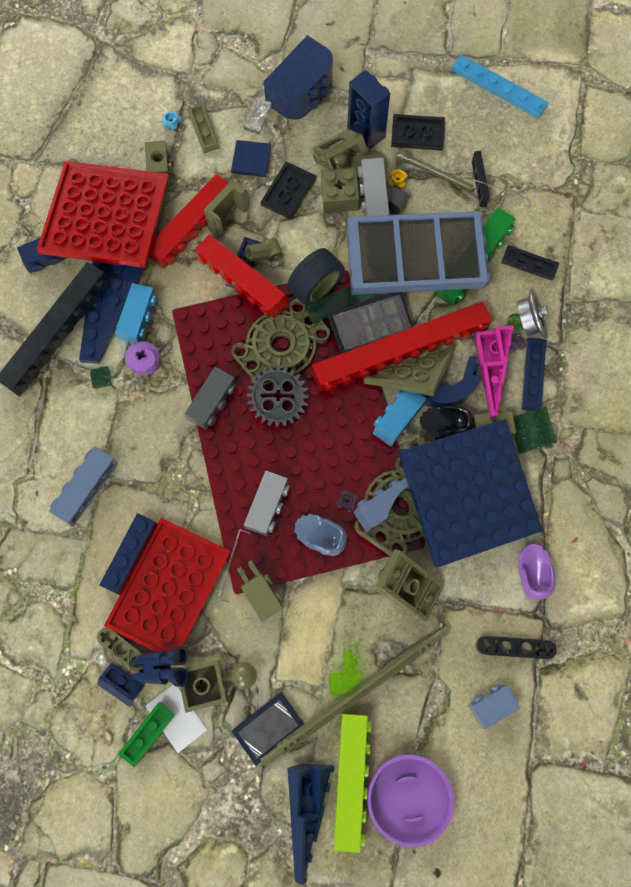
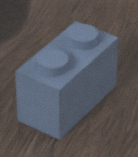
M497 684L489 689L491 693L483 696L480 694L472 699L473 703L469 705V708L482 729L489 728L521 708L508 685L501 686Z

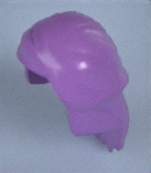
M530 544L524 547L520 553L518 564L521 578L520 584L525 595L535 600L545 599L552 595L556 585L555 570L551 565V559L548 552L543 549V546Z

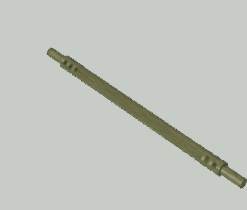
M445 625L431 636L427 635L276 744V748L260 759L262 764L266 766L281 754L285 755L434 647L438 640L450 632L448 627Z

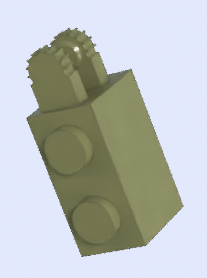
M251 560L248 564L251 571L255 574L253 578L249 579L242 567L237 570L245 582L241 584V589L263 622L282 610L283 606L281 603L284 601L278 591L274 593L271 586L273 583L269 576H264L262 572L260 573Z

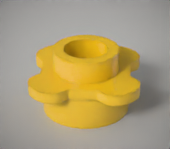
M402 170L391 171L389 185L404 188L406 185L405 179L408 176L407 173Z

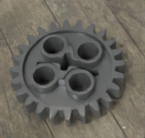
M277 365L276 370L269 366L268 372L263 368V375L256 373L257 380L251 379V383L254 386L247 387V389L252 391V393L246 394V397L252 399L247 402L248 405H253L250 412L256 411L255 418L261 416V423L268 420V426L272 422H275V427L279 426V422L286 426V420L291 424L294 423L292 417L299 419L298 412H305L301 406L308 405L303 401V399L309 397L303 393L308 388H302L301 386L305 383V380L299 382L300 374L294 376V369L287 372V366L283 370H280L279 365ZM271 382L273 390L266 391L263 388V383ZM284 382L291 384L292 390L290 392L283 390L282 385ZM277 391L279 395H294V398L282 397L276 401V397L264 398L260 395H274ZM266 400L270 401L273 405L269 411L263 408V402ZM283 401L291 403L290 411H285L282 408Z

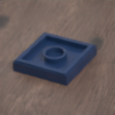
M236 140L231 173L266 177L271 144Z

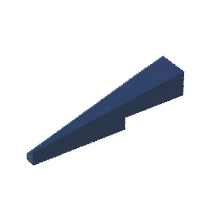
M300 764L287 768L295 882L300 885L307 882L305 872L308 862L311 863L313 856L310 852L313 842L317 841L325 809L322 804L325 792H329L330 789L328 780L330 772L334 773L335 766Z

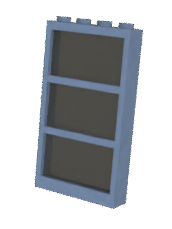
M480 211L347 217L346 233L351 295L484 288L486 283L489 282L490 273L489 270H486L488 255L484 252L486 237L482 233L484 219L481 218Z

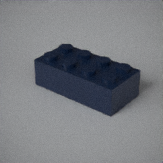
M364 70L349 82L347 127L352 131L362 134L366 146L371 149L386 136L390 92L387 87L382 86L373 74Z

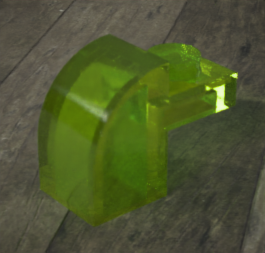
M352 650L343 651L345 672L329 673L330 695L349 693L358 686L361 680L362 671H353V667H357L356 654L352 655Z

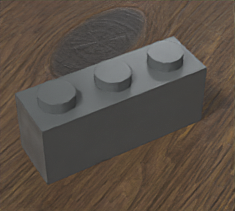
M214 367L184 413L187 420L205 430L212 426L216 421L218 411L224 409L229 394L232 395L237 387L235 378Z

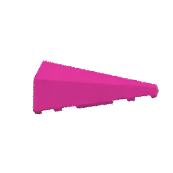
M513 325L495 327V330L476 332L473 338L490 419L496 418L499 413V404L514 329Z

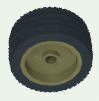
M320 248L306 256L290 275L287 286L291 293L305 306H314L336 288L345 273V267L329 250Z

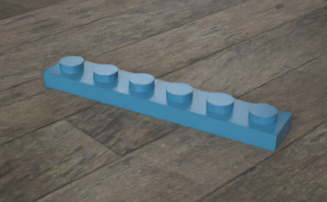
M460 55L452 66L451 71L538 119L548 106L549 102L463 55Z

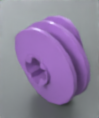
M140 341L134 343L126 352V363L134 373L141 375L152 374L160 367V354L157 348L149 342Z

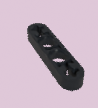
M482 636L477 639L475 644L476 650L480 654L491 656L551 659L557 652L555 644L549 640ZM484 640H486L487 644H495L494 640H497L495 646L497 653L494 652L495 648H487L484 651V648L480 647V643H484ZM503 641H507L511 645V650L508 653H504L500 649V644ZM524 642L531 646V652L527 655L521 651V645ZM535 643H537L538 648L545 647L547 644V647L551 648V652L547 653L546 656L544 651H536Z

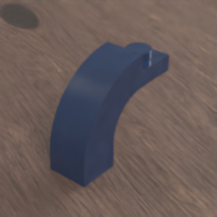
M469 356L463 379L459 383L452 386L439 384L434 396L427 395L425 406L432 408L446 405L458 406L465 402L474 392L480 376H476L479 367L476 364L477 357Z

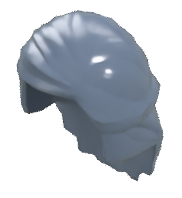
M309 514L307 516L302 515L295 523L294 532L297 534V539L308 548L316 550L322 555L337 556L347 545L346 531L330 519Z

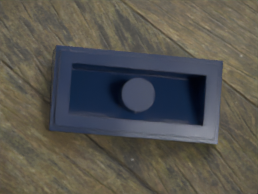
M112 663L100 675L97 682L98 686L129 707L144 687L142 683L133 680V677Z

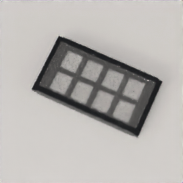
M401 292L389 293L327 313L340 354L413 327Z

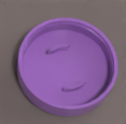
M400 754L384 761L372 775L368 785L367 805L374 825L385 838L400 846L420 847L433 842L446 830L453 814L454 796L447 776L434 762L416 754Z

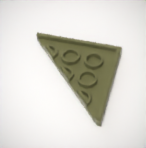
M451 344L449 348L441 351L438 349L427 353L425 357L405 361L401 366L381 370L378 372L379 374L374 376H365L364 383L434 396L454 354L455 344Z

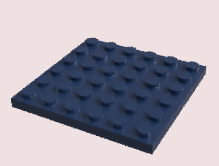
M506 419L398 452L435 568L543 531Z

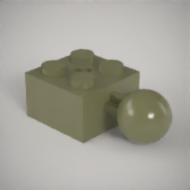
M344 150L330 158L333 170H321L323 213L359 210L356 168L343 169L348 162V155Z
M220 660L184 668L188 672V682L184 687H180L185 713L229 702L226 687L231 685L239 689L252 687L257 679L256 669L250 663L241 662L233 667L231 673L223 674ZM202 680L208 684L205 692L203 689H199Z

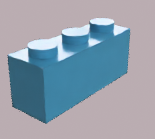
M135 283L131 284L115 331L119 340L137 343L145 338L147 322H150L152 318V307L157 303V295L152 287Z
M400 390L394 398L396 400L395 403H390L384 411L386 414L383 417L379 416L375 421L373 434L392 447L423 407L426 398L421 394Z

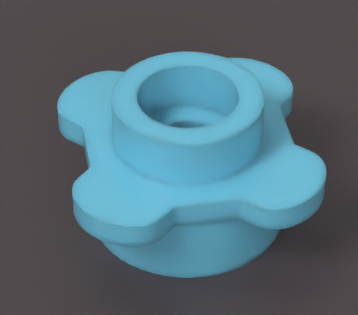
M168 111L164 114V120L161 123L162 126H168L175 130L177 129V124L182 119L175 112Z

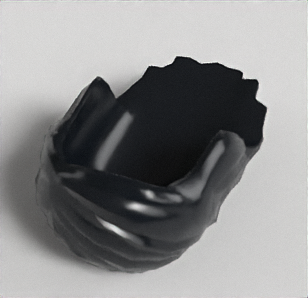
M446 405L428 408L426 412H422L419 423L422 429L426 431V434L445 438L471 430L473 428V417L466 408Z

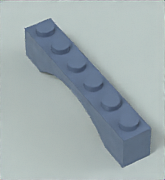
M405 474V479L401 481L396 479L388 484L390 488L384 491L381 488L372 494L374 498L368 501L365 498L356 504L358 508L353 513L366 532L388 518L390 509L397 496L409 487Z

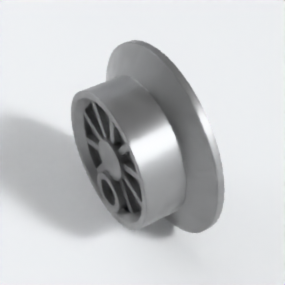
M530 288L529 296L517 301L520 319L527 336L540 333L546 339L548 338L544 316H549L546 305L541 309L534 289Z

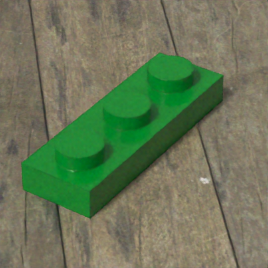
M158 702L118 755L132 767H136L174 718L175 714L161 702Z

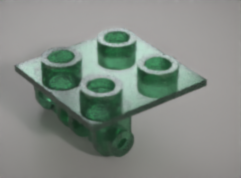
M546 406L513 417L516 430L514 437L519 454L541 447L549 448L557 443Z

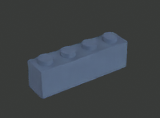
M95 446L87 452L82 465L75 469L74 476L70 482L63 486L60 496L54 499L50 505L51 509L49 512L71 526L76 524L117 465V461Z

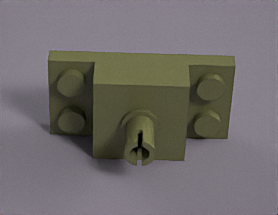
M397 549L394 550L385 569L379 571V581L376 584L378 592L399 607L411 611L427 621L444 587L441 582Z

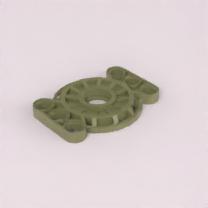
M294 299L290 303V312L281 311L275 318L269 314L268 316L263 315L256 320L248 331L246 344H235L232 347V356L251 379L257 380L256 373L263 375V368L268 372L269 366L276 370L277 365L280 366V370H283L285 366H287V371L294 369L293 375H297L314 358L316 343L324 344L329 340L330 330L310 307L305 306L298 299ZM300 304L303 306V310L296 312L293 310V306ZM308 317H312L315 320L312 325H307L304 321ZM323 330L327 335L324 338H318L316 333ZM286 337L290 341L288 350L284 352L274 350L272 343L275 338ZM243 348L246 352L243 356H237L235 351ZM309 349H313L312 354L308 359L307 355L309 353ZM249 362H256L257 367L254 370L247 368ZM303 362L305 363V364H304L302 367H300L299 369H297V370L295 369L296 367L300 366ZM264 383L263 388L266 389L270 387L272 383Z
M400 457L395 462L396 470L385 472L373 480L366 490L364 499L367 498L368 500V497L374 498L372 494L381 488L384 491L390 488L388 484L396 479L400 481L405 479L404 469L400 466ZM390 475V477L386 478L385 480L381 479L384 476ZM377 483L378 486L374 489V492H370L372 486ZM409 487L397 496V498L405 499L409 505V510L405 515H397L391 508L388 518L367 532L359 527V520L354 524L355 531L389 556H392L394 552L392 550L394 543L399 544L402 547V552L405 554L407 551L406 543L416 541L424 536ZM417 531H419L420 535H418L417 537L411 538V535H412V534H414V533H416ZM377 532H382L385 535L386 539L384 542H379L376 539Z

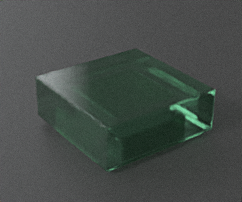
M108 366L90 370L92 387L94 389L112 385Z

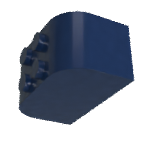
M307 35L264 80L266 104L284 117L292 120L301 119L312 109H315L319 101L328 95L333 84V56L330 50Z

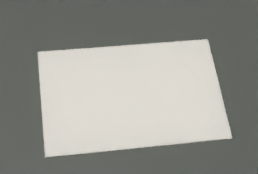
M174 685L146 705V708L151 712L157 703L161 702L175 714L163 732L177 753L207 731L194 711L185 713L182 694L178 687Z

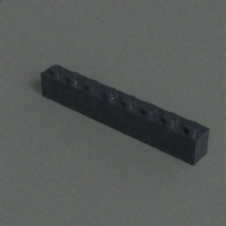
M86 262L1 370L0 383L19 397L27 390L28 385L38 376L40 370L51 359L53 353L62 345L67 335L73 331L74 326L84 317L88 308L95 303L99 294L107 287L110 279L103 271Z

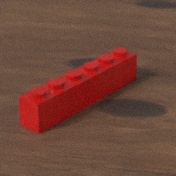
M215 174L153 239L149 258L164 269L171 265L175 257L186 249L187 244L198 236L202 228L208 226L204 209L229 182Z
M210 234L194 249L198 255L197 259L201 264L210 266L209 269L215 275H221V279L227 285L232 284L238 294L247 296L246 299L252 305L257 304L264 315L268 316L269 314L275 318L289 304L286 295Z

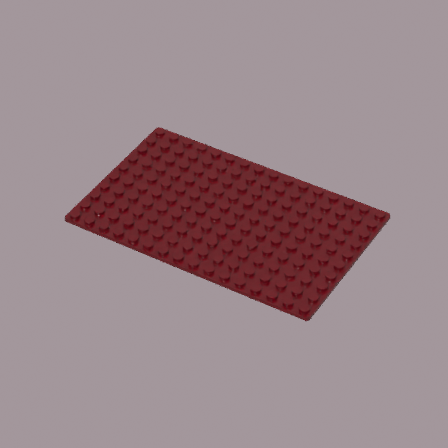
M345 270L341 281L326 298L316 305L310 306L314 313L329 328L330 338L324 344L316 343L314 358L302 372L298 373L300 374L299 382L305 380V383L301 385L302 388H308V390L303 392L309 396L307 399H303L308 405L301 406L305 412H298L299 419L292 417L294 423L291 424L286 420V426H283L281 422H279L278 427H275V422L268 426V420L261 423L262 417L255 418L257 412H250L253 405H248L247 402L252 399L246 397V394L252 393V391L247 389V387L254 385L251 383V378L232 356V347L237 343L246 344L247 334L252 324L264 315L260 311L257 304L252 305L244 294H238L174 309L172 314L191 400H194L214 367L233 376L237 385L232 395L229 394L224 409L218 411L215 423L209 426L207 430L197 425L223 546L231 551L227 565L233 592L235 594L244 593L241 589V584L245 582L240 576L238 568L242 567L249 579L255 576L248 564L251 560L260 573L262 572L264 576H269L273 583L272 586L391 557L355 531L354 524L358 519L353 513L358 508L356 504L364 499L366 490L373 480L385 472L396 470L395 462L399 458L397 442L391 447L373 434L375 421L379 416L383 417L386 414L384 412L386 403L381 386L365 384L364 378L357 377L348 384L343 385L341 383L336 385L330 391H319L311 373L313 364L340 355L327 313L357 304L355 295H351L349 272ZM288 283L277 285L276 287L286 295L289 304L282 311L290 312V303L297 298L289 290ZM296 304L293 306V310L300 312L303 310V306ZM355 311L354 315L357 324H363L360 311ZM350 313L339 316L343 330L354 327ZM308 317L304 322L307 325H312L315 320L312 317ZM364 327L360 328L363 342L368 341ZM320 330L316 335L318 338H324L327 333ZM355 330L345 333L349 347L359 344ZM283 336L274 339L272 347L278 352H284L290 347V341ZM239 348L235 351V354L243 356L246 351L243 348ZM309 349V353L307 355L308 359L311 356L313 349ZM253 361L247 364L249 370H254L257 367V363ZM303 362L300 366L296 367L295 369H296V370L299 369V368L302 367L305 363ZM377 371L370 372L368 376L376 375ZM289 382L283 383V390L290 392L292 390L291 384ZM271 384V386L266 388L265 390L272 391L273 385ZM277 391L274 395H260L264 398L276 397V401L282 397L294 398V395H279ZM266 400L263 402L265 410L269 411L272 409L273 405L270 401ZM283 401L282 408L285 411H290L291 403ZM265 471L288 478V485H290L287 496L283 495L281 503H283L282 510L274 518V521H276L275 528L272 533H268V536L261 535L244 527L245 520ZM390 475L384 476L381 479L385 480L386 478L390 477ZM377 483L372 486L370 492H374V489L378 486ZM396 498L391 508L397 515H405L409 510V505L405 499ZM312 514L330 519L340 525L347 534L345 549L337 556L322 555L320 552L308 548L297 539V534L294 532L297 519H300L302 515ZM359 523V527L365 531L361 523ZM417 531L416 533L412 534V535H411V538H414V537H417L418 535H420L419 531ZM382 532L376 533V539L379 542H384L386 539L385 535ZM423 536L416 541L406 543V553L423 549L425 547ZM393 544V551L395 549L402 551V547L399 544Z

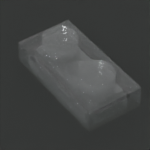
M254 98L243 129L260 135L271 109V102Z

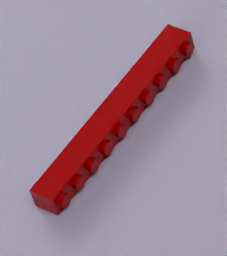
M483 301L313 364L311 373L319 391H330L341 383L343 385L348 384L354 378H364L375 370H384L388 365H398L407 358L411 357L413 359L420 356L425 351L432 352L441 345L445 344V346H448L459 338L466 339L475 332L486 331L492 322V318Z

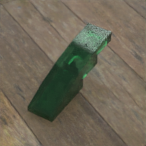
M372 279L363 281V283H374ZM351 286L327 295L304 308L314 325L327 318V313L376 298L380 296V293L351 295Z

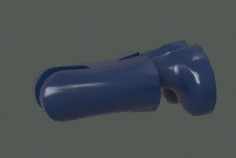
M176 646L170 652L162 650L134 658L132 665L144 666V672L132 673L133 680L162 685L171 682L175 687H184L188 682V672L182 667L171 668V665H184L188 660L187 649L184 646Z

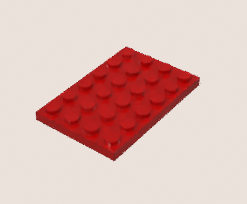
M160 518L104 626L155 652L162 650L170 652L176 646H185L231 551Z

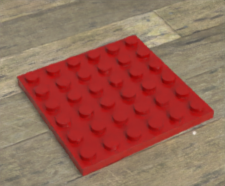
M65 161L39 240L38 253L146 268L169 182V174Z

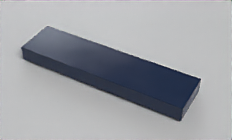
M533 338L526 340L521 410L541 411L546 340Z

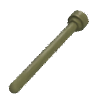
M401 148L397 155L396 161L401 164H412L469 192L475 190V188H472L474 185L410 156L411 154L406 149Z

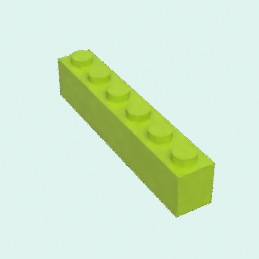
M342 713L334 851L360 853V846H365V833L361 832L362 823H366V809H363V800H367L368 787H364V778H368L369 764H365V755L370 754V742H366L367 733H371V720H367V715Z

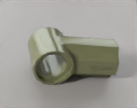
M269 238L263 243L247 245L245 248L246 258L250 262L266 259L269 262H276L284 256L277 238Z

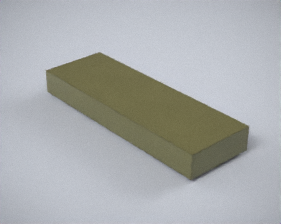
M204 103L189 107L188 112L203 154L220 149Z

